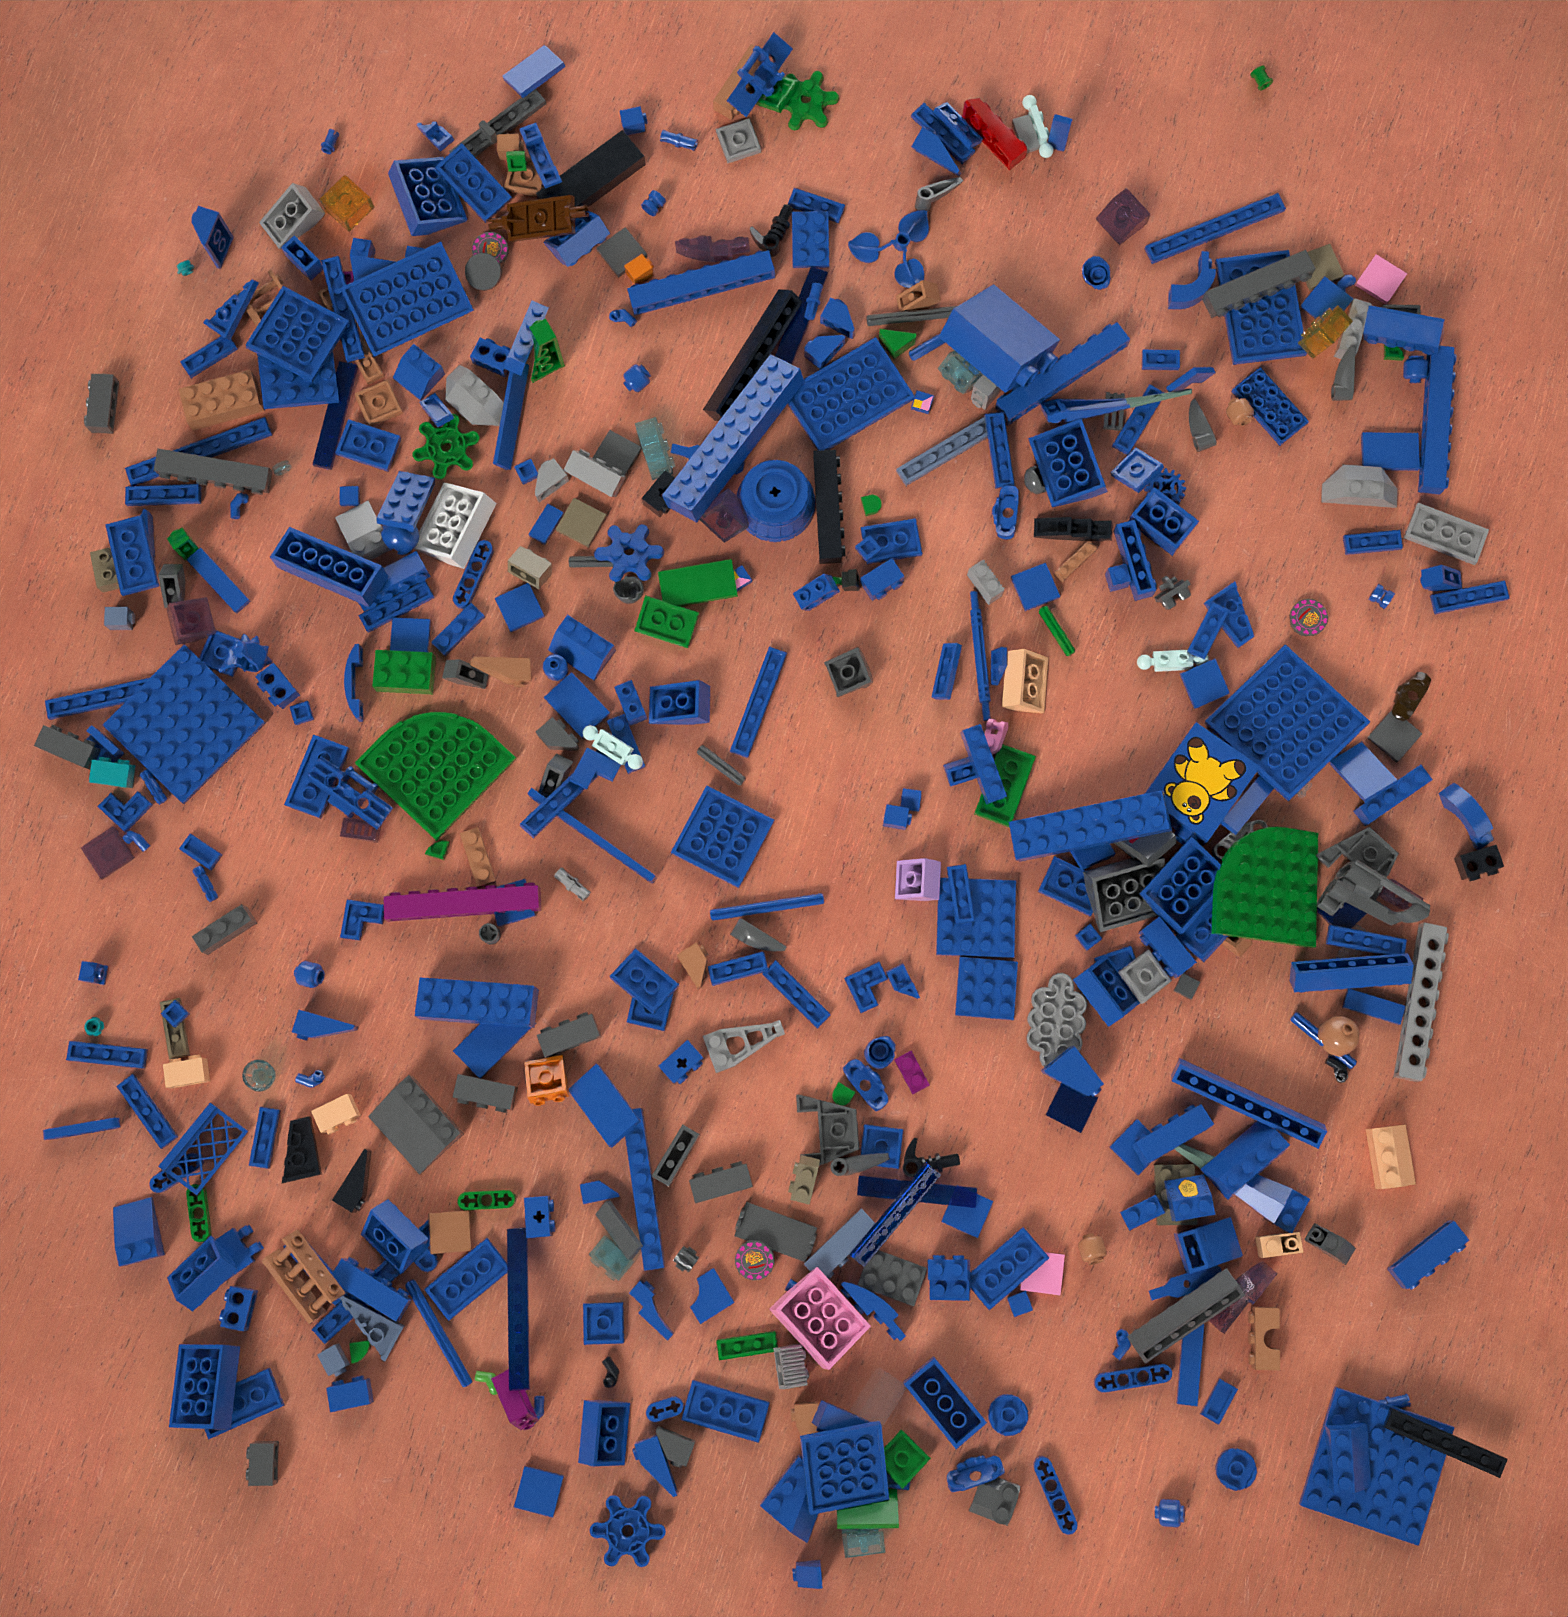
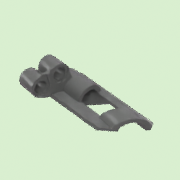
M1358 860L1345 864L1336 873L1334 879L1328 884L1316 904L1318 908L1333 917L1339 908L1342 909L1344 902L1391 926L1399 922H1418L1427 918L1430 913V905ZM1382 885L1413 905L1407 910L1394 912L1371 898L1378 886Z

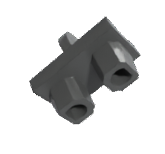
M1164 576L1162 578L1163 584L1159 586V589L1163 592L1155 596L1154 599L1156 602H1161L1163 607L1169 610L1176 606V602L1172 597L1175 594L1178 595L1180 600H1185L1191 596L1188 588L1191 584L1189 580L1178 581L1175 576L1171 579Z

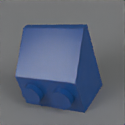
M413 344L401 357L393 379L422 401L445 373L439 363Z

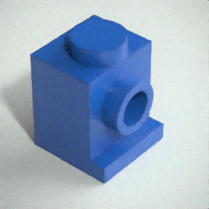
M82 961L78 980L105 985L108 966Z

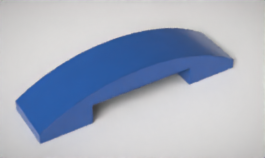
M537 123L520 128V133L544 188L561 183L562 180L549 155Z
M355 644L345 666L344 689L353 715L359 722H363V703L360 699H356L355 667H363V648L360 644Z

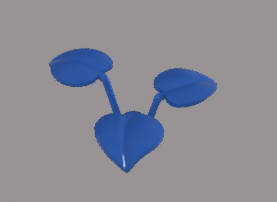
M926 210L915 211L904 216L899 222V233L895 240H891L882 247H879V239L874 234L869 232L859 234L848 242L851 253L861 262L872 263L878 259V251L894 245L896 250L903 251V263L897 265L894 272L895 279L905 288L914 286L924 280V269L917 259H910L907 262L906 248L910 240L912 242H920L927 237L929 224Z

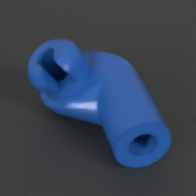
M1351 274L1345 275L1336 285L1346 292L1348 286L1356 283V278Z
M625 309L613 310L609 314V319L613 322H626L630 327L637 323V320Z
M238 493L231 501V519H240V506L242 503L246 504L249 501L247 494Z
M127 831V834L123 836V840L127 844L134 841L142 852L150 847L142 835L136 832Z
M316 1070L309 1077L298 1073L295 1082L313 1088L324 1081L325 1075L321 1070Z
M1119 1329L1116 1332L1118 1347L1112 1353L1118 1360H1121L1131 1347V1343L1127 1338L1129 1334L1123 1329Z
M544 1396L534 1397V1410L538 1420L544 1415Z

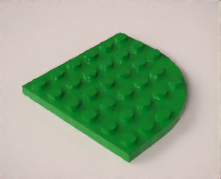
M430 712L414 715L412 718L403 722L400 721L389 728L367 749L355 764L437 841L517 758L492 734L473 720L452 713Z
M1268 827L1248 833L1236 841L1224 855L1220 870H1217L1215 876L1212 903V934L1308 948L1316 947L1318 857L1316 855L1318 854V833L1286 827Z

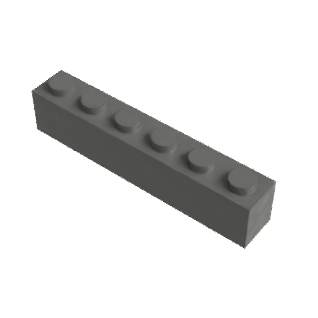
M1304 250L1205 292L1202 300L1211 318L1216 316L1222 317L1230 310H1239L1249 302L1256 303L1266 295L1272 296L1276 294L1280 289H1289L1299 281H1308L1312 278L1316 268L1307 251Z
M157 449L154 471L161 478L170 479V477H177V480L182 482L194 480L200 485L212 483L215 487L223 489L229 486L233 487V490L244 492V489L252 490L251 493L263 495V492L269 493L273 473L268 467L164 449Z
M1226 1268L1206 1283L1201 1284L1190 1294L1185 1295L1177 1303L1166 1308L1161 1314L1150 1319L1142 1327L1134 1330L1127 1338L1146 1364L1241 1299L1245 1294Z

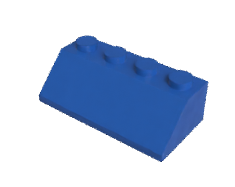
M1369 305L1363 338L1370 344L1381 343L1391 348L1397 346L1403 347L1407 351L1419 350L1428 355L1438 354L1444 335L1445 319Z
M1257 1121L1200 1170L1224 1197L1229 1200L1282 1155L1290 1144L1276 1129Z

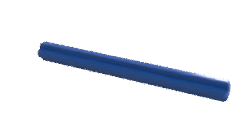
M820 893L710 910V918L714 921L820 905L824 903V896Z
M414 1279L410 1280L405 1284L406 1289L463 1388L467 1387L472 1383L470 1375L417 1282Z

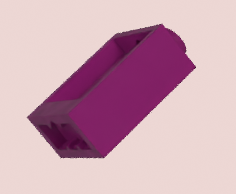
M510 1369L493 1377L491 1380L509 1422L520 1430L532 1428L534 1423L539 1420L521 1378Z

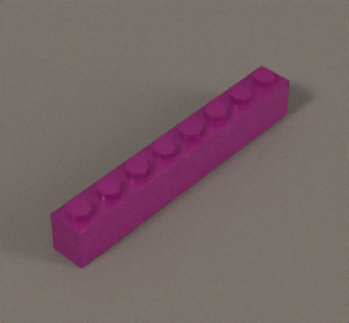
M524 883V886L516 887V884H506L504 888H497L496 885L485 886V889L466 887L464 891H458V888H449L447 892H439V890L433 889L423 894H420V891H409L408 895L392 892L389 893V896H384V919L392 922L494 914V912L505 913L506 911L515 910L525 911L530 909L531 911H542L541 888L535 885V883Z

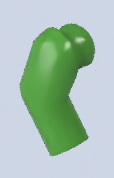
M476 1371L475 1381L485 1382L489 1392L493 1395L497 1394L491 1380L496 1375L491 1372Z

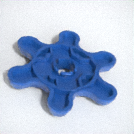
M616 525L611 526L607 534L611 538L612 544L608 547H598L594 552V557L598 561L608 560L613 564V568L609 573L610 580L614 582L621 581L627 572L636 573L642 581L649 580L651 578V571L646 564L650 559L662 558L664 556V549L660 545L647 544L645 539L649 535V529L646 525H639L632 534L621 532V529ZM632 548L634 551L632 555L624 553L627 549Z
M609 1496L606 1500V1507L610 1512L609 1520L605 1523H593L589 1530L592 1537L604 1538L609 1543V1549L604 1555L605 1564L615 1566L621 1556L628 1554L633 1557L637 1566L645 1567L650 1560L645 1550V1545L651 1539H662L666 1533L665 1527L662 1524H651L648 1522L646 1514L651 1507L649 1497L641 1496L633 1507L627 1508L622 1505L618 1496ZM625 1525L633 1527L634 1533L631 1536L623 1534L622 1528Z

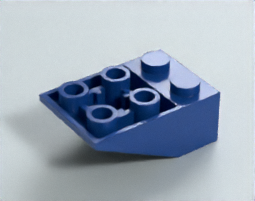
M1231 1217L1174 1233L1186 1273L1198 1272L1243 1256Z

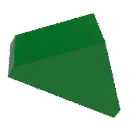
M880 329L879 341L895 359L915 345L916 334Z

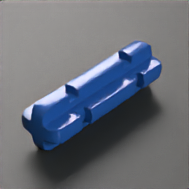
M148 769L141 772L140 777L145 782L150 793L155 796V801L158 804L166 802L167 797L162 792L155 778H152V773Z
M202 866L194 868L192 872L197 877L203 893H206L205 897L209 902L216 900L218 895L213 890L214 887L205 874L204 868Z

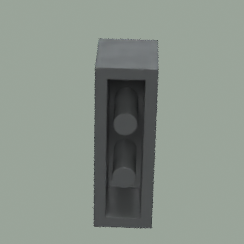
M91 374V380L88 381L89 398L86 399L87 415L84 416V425L91 433H114L119 381L112 374Z
M43 725L34 744L35 747L83 768L91 769L92 760H96L101 749L95 747L96 743L87 739L82 742L78 740V735L68 732L66 735L62 733V728L51 725V727Z
M241 904L194 934L192 938L200 951L209 955L257 924L248 907Z
M588 1012L578 1015L574 1021L564 1020L558 1023L559 1026L556 1028L546 1027L540 1030L541 1033L537 1035L545 1058L552 1057L601 1037L594 1015H588Z
M458 1074L453 1098H457V1103L468 1105L469 1101L477 1103L476 1107L488 1109V1105L496 1107L495 1111L507 1113V1109L513 1110L518 1087Z
M682 1124L652 1177L670 1187L699 1139L700 1134Z
M742 1161L730 1164L731 1168L726 1170L723 1167L712 1169V1174L704 1175V1172L692 1175L693 1179L689 1180L695 1203L753 1187L747 1164H742Z

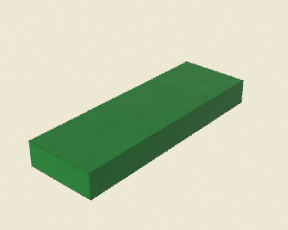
M776 1331L716 1340L719 1361L774 1352L773 1348L778 1347Z

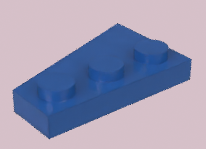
M1235 581L1204 603L1207 609H1209L1212 602H1215L1230 610L1222 625V629L1237 648H1240L1254 638V633L1248 616L1245 614L1243 602L1237 591Z

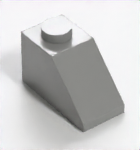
M554 458L545 461L538 470L535 496L539 503L569 482L567 474Z

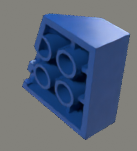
M798 1454L760 1502V1506L792 1534L808 1543L818 1514L810 1515L808 1512L802 1456Z

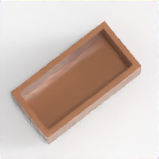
M251 369L179 389L186 421L193 431L265 411L257 378Z

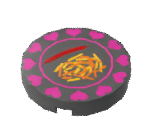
M485 232L474 240L472 254L473 256L479 253L490 254L501 264L508 257V244L500 234Z
M1313 599L1299 601L1293 606L1289 614L1291 627L1301 636H1316L1324 630L1328 622V614L1325 607Z
M749 1240L743 1243L735 1256V1266L738 1272L749 1280H761L767 1277L775 1263L771 1247L760 1240Z

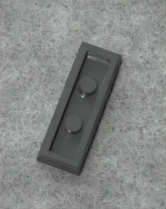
M606 1201L595 1215L627 1260H631L641 1250L643 1245L613 1203Z

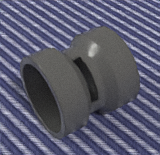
M491 923L484 924L479 930L481 940L489 945L496 944L501 938L500 930Z

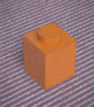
M643 254L624 265L625 273L633 284H642L654 276V265Z

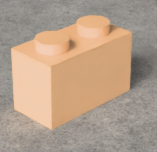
M193 1055L188 1057L189 1060L181 1061V1058L169 1060L167 1064H163L166 1088L172 1089L210 1082L207 1058Z
M345 1094L311 1111L320 1132H327L328 1135L338 1131V1127L343 1124L348 1126L357 1121L356 1118L361 1116L351 1094Z

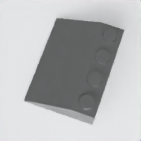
M1162 856L1150 867H1147L1139 859L1134 860L1130 858L1083 872L1087 895L1100 932L1157 916L1139 893L1165 866Z
M410 1075L401 1081L368 1116L419 1175L464 1135L419 1082Z

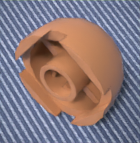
M1334 1016L1321 1024L1318 1030V1039L1324 1044L1322 1047L1331 1055L1341 1057L1349 1054L1356 1048L1359 1043L1360 1033L1356 1024L1349 1018Z

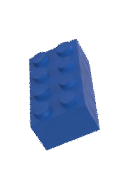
M934 1356L903 1381L906 1388L955 1449L959 1448L987 1424Z

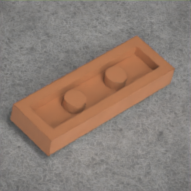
M477 827L460 833L477 887L480 888L495 883L496 879L480 829Z

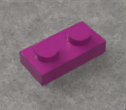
M912 1050L894 1059L912 1095L930 1086Z

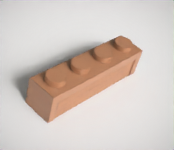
M1090 541L1086 542L1054 575L1063 583L1096 552L1097 548Z

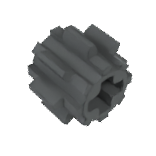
M683 1246L673 1260L677 1263L676 1267L682 1272L684 1270L690 1272L699 1259L696 1255L697 1252L691 1247L687 1249Z

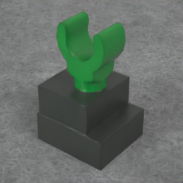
M856 569L842 572V578L832 577L837 587L842 585L844 591H860L859 574Z

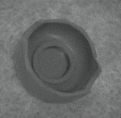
M1037 466L1028 468L1024 475L1026 488L1034 494L1047 492L1039 468Z
M625 576L621 581L615 582L613 591L621 602L632 604L642 597L644 587L641 580L637 577Z

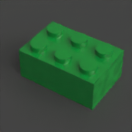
M375 650L372 687L377 692L433 695L436 657L432 652Z

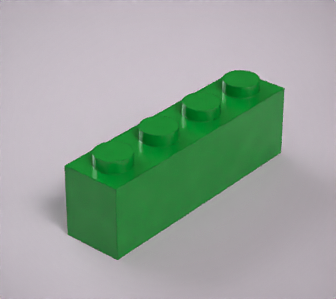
M546 318L535 321L529 327L534 342L532 383L565 366L557 337Z

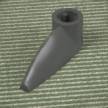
M957 177L943 180L920 188L917 192L915 208L918 211L926 210L928 212L931 209V204L958 187L963 182L962 178Z
M1354 346L1348 348L1338 365L1334 384L1331 387L1332 401L1353 399L1355 376Z
M1193 399L1189 407V426L1194 447L1197 452L1216 446L1217 442L1196 399Z
M741 918L730 933L731 936L757 949L785 951L787 948Z
M875 1153L836 1158L831 1163V1171L836 1176H848L859 1173L889 1160V1154ZM841 1164H844L845 1168L840 1170L839 1166H841Z

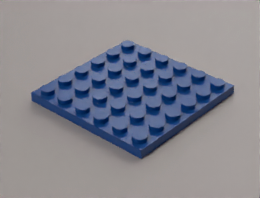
M184 644L103 726L181 803L185 804L265 722Z
M1285 644L1209 716L1204 723L1224 742L1258 764L1260 768L1257 773L1289 802L1370 724V721Z
M1334 1387L1299 1505L1419 1546L1446 1454L1386 1429L1383 1425L1391 1407L1453 1434L1454 1427ZM1367 1424L1371 1477L1370 1488L1356 1493H1333L1329 1488L1325 1425Z

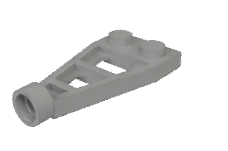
M778 1020L770 1024L720 1029L704 1035L703 1039L714 1069L718 1073L736 1066L776 1037L785 1035L781 1021ZM772 1027L775 1028L776 1034L772 1032ZM761 1031L763 1040L755 1045H750L747 1034ZM739 1036L743 1038L745 1047L736 1055H732L729 1052L726 1041L730 1037Z

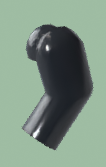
M1329 1055L1325 1060V1064L1334 1069L1336 1080L1339 1083H1344L1348 1079L1346 1065Z
M609 1356L602 1361L607 1369L606 1377L603 1380V1384L607 1388L616 1385L620 1373L618 1367Z

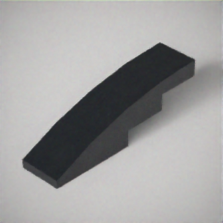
M1072 517L1034 518V538L1072 541H1112V520L1093 521L1092 519H1072Z

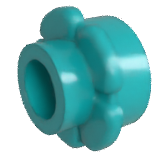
M190 260L183 261L176 266L178 269L177 273L183 276L193 273L194 265L191 264Z
M92 1017L86 1021L84 1028L88 1035L98 1036L104 1029V1023L100 1021V1018Z

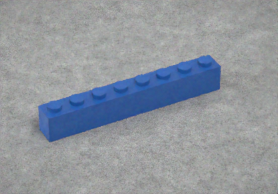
M769 250L758 251L753 255L739 256L735 260H724L716 265H705L701 269L687 270L679 275L671 274L664 279H653L645 284H634L627 288L635 316L775 278V269Z
M1118 322L1113 325H1107L1100 334L1090 336L1085 344H1078L1072 349L1071 353L1060 356L1047 374L1042 375L1039 373L1028 387L1023 388L1018 384L1008 395H1001L996 402V411L1004 412L1005 423L1009 426L1039 406L1040 403L1045 402L1126 348L1130 338Z
M1440 346L1438 354L1433 353L1426 356V360H1428V376L1425 378L1418 481V492L1440 495L1448 488L1449 478L1447 477V471L1450 467L1448 453L1451 450L1449 436L1452 432L1450 418L1453 415L1451 400L1454 398L1452 383H1454L1456 375L1453 372V366L1457 358L1456 354H1454V347Z
M1181 1058L1178 1059L1171 1074L1172 1082L1319 1149L1327 1133L1325 1124Z
M642 1108L632 1110L641 1122L625 1136L639 1238L643 1245L641 1248L644 1271L664 1268L665 1260L644 1113Z

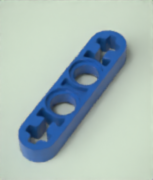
M482 540L477 543L453 595V602L459 609H465L471 603L491 560L494 550L489 541ZM485 546H487L489 551L484 552L483 558L485 560H483L482 558H480L482 555L481 547L485 548ZM475 562L482 563V568L478 571L472 569V565ZM471 578L475 583L472 587L468 588L464 583L467 579ZM464 595L466 602L462 601L461 604H459L460 602L458 598H462Z
M109 1118L43 1130L44 1140H52L121 1128L120 1118Z
M1159 1363L1104 1372L1095 1376L1094 1386L1100 1392H1111L1166 1383L1172 1377V1370L1168 1365ZM1162 1367L1168 1371V1374L1164 1376L1165 1378L1162 1379L1160 1375L1154 1376L1155 1380L1152 1381L1150 1369L1153 1368L1154 1373L1160 1372ZM1142 1370L1148 1373V1379L1145 1382H1140L1137 1378L1138 1373ZM1120 1374L1128 1376V1383L1126 1385L1118 1383L1117 1378ZM1114 1375L1113 1381L1116 1387H1112V1383L1105 1384V1388L1098 1385L1102 1377L1105 1380H1112L1110 1376Z
M1039 1456L1034 1460L1033 1468L1060 1530L1064 1534H1073L1077 1530V1521L1054 1467L1047 1457ZM1039 1462L1048 1463L1046 1466L1047 1473L1050 1474L1052 1472L1053 1475L1041 1479V1476L1045 1475L1042 1469L1037 1468L1040 1466ZM1048 1480L1056 1481L1057 1486L1054 1491L1046 1489L1045 1484ZM1057 1499L1064 1500L1065 1507L1063 1510L1058 1511L1054 1508V1502ZM1065 1514L1070 1522L1073 1521L1071 1529L1063 1528L1062 1525L1065 1524L1062 1516L1058 1519V1515Z

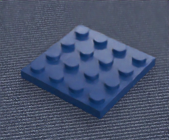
M282 286L246 343V348L313 383L349 325V320Z
M333 351L313 383L257 354L264 409L339 403Z
M706 785L671 854L740 888L775 820Z
M940 878V893L937 906L936 955L1014 958L1016 880L969 879L975 922L956 925L948 878Z
M880 1421L800 1436L807 1505L810 1515L889 1500L882 1425Z

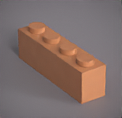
M752 44L713 100L714 110L733 120L735 115H739L740 112L726 100L741 80L737 71L740 68L742 69L753 53L755 46ZM756 60L748 72L751 76L760 65L758 60ZM747 84L746 91L752 94L754 87L751 84Z

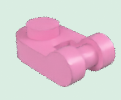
M988 719L985 737L991 754L1000 751L1008 730L1007 722L1001 721L999 723L995 719ZM995 729L998 730L997 735L994 734Z

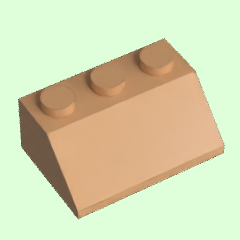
M1026 649L1007 651L1002 707L1013 711L1044 713L1048 668L1047 657Z
M1406 1125L1366 1129L1375 1189L1416 1184Z

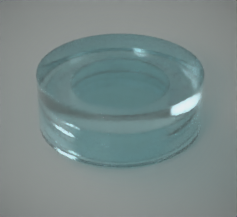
M288 460L275 464L272 470L275 475L279 476L290 471L292 466Z

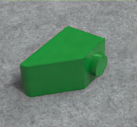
M182 527L174 530L167 538L172 548L185 561L199 549Z

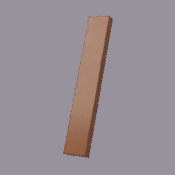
M328 287L318 291L317 293L326 309L334 312ZM359 331L365 358L355 360L369 385L383 378L384 375Z

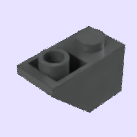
M552 717L536 731L537 736L550 750L577 751L579 749L577 745L578 739L572 733L570 735L567 734L564 730L566 726L560 719L556 721Z
M1316 1223L1313 1224L1304 1239L1312 1246L1344 1265L1348 1263L1356 1249L1346 1239Z

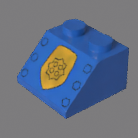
M1204 1174L1164 1181L1172 1221L1216 1215L1212 1194Z

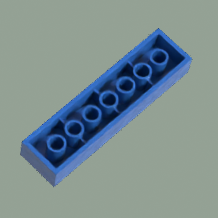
M1162 790L1009 822L1015 859L1019 862L1172 831L1165 793Z

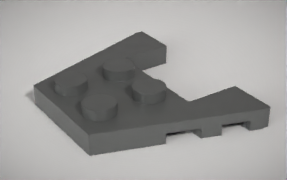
M1368 827L1318 853L1316 856L1324 866L1329 868L1343 855L1350 862L1358 860L1387 878L1399 853L1371 827ZM1382 885L1378 886L1371 898L1377 900L1379 893L1382 891Z
M796 1095L797 1113L818 1112L820 1153L800 1154V1157L803 1155L820 1159L819 1166L860 1149L857 1109L803 1095Z

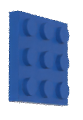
M959 957L955 1016L1014 1020L1018 962Z

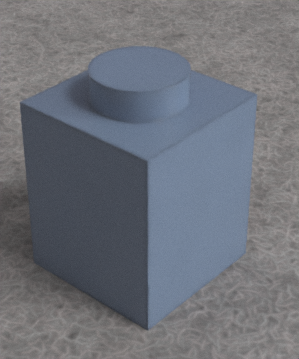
M105 607V627L109 630H133L135 614L128 607Z
M339 1343L317 1355L328 1376L334 1374L337 1377L346 1372L345 1367L350 1365Z

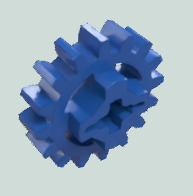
M1165 468L1163 473L1160 472L1148 486H1145L1144 491L1148 492L1147 496L1153 489V484L1160 492L1162 488L1165 489L1169 486L1168 490H1163L1162 493L1179 505L1180 499H1183L1185 496L1183 492H1185L1186 487L1182 486L1185 480H1179L1181 475L1175 476V470L1168 473L1167 468Z

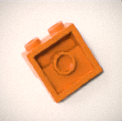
M563 1055L524 1062L527 1098L531 1104L534 1103L535 1106H541L545 1104V1101L562 1102L565 1100V1097H569L568 1079L566 1077Z

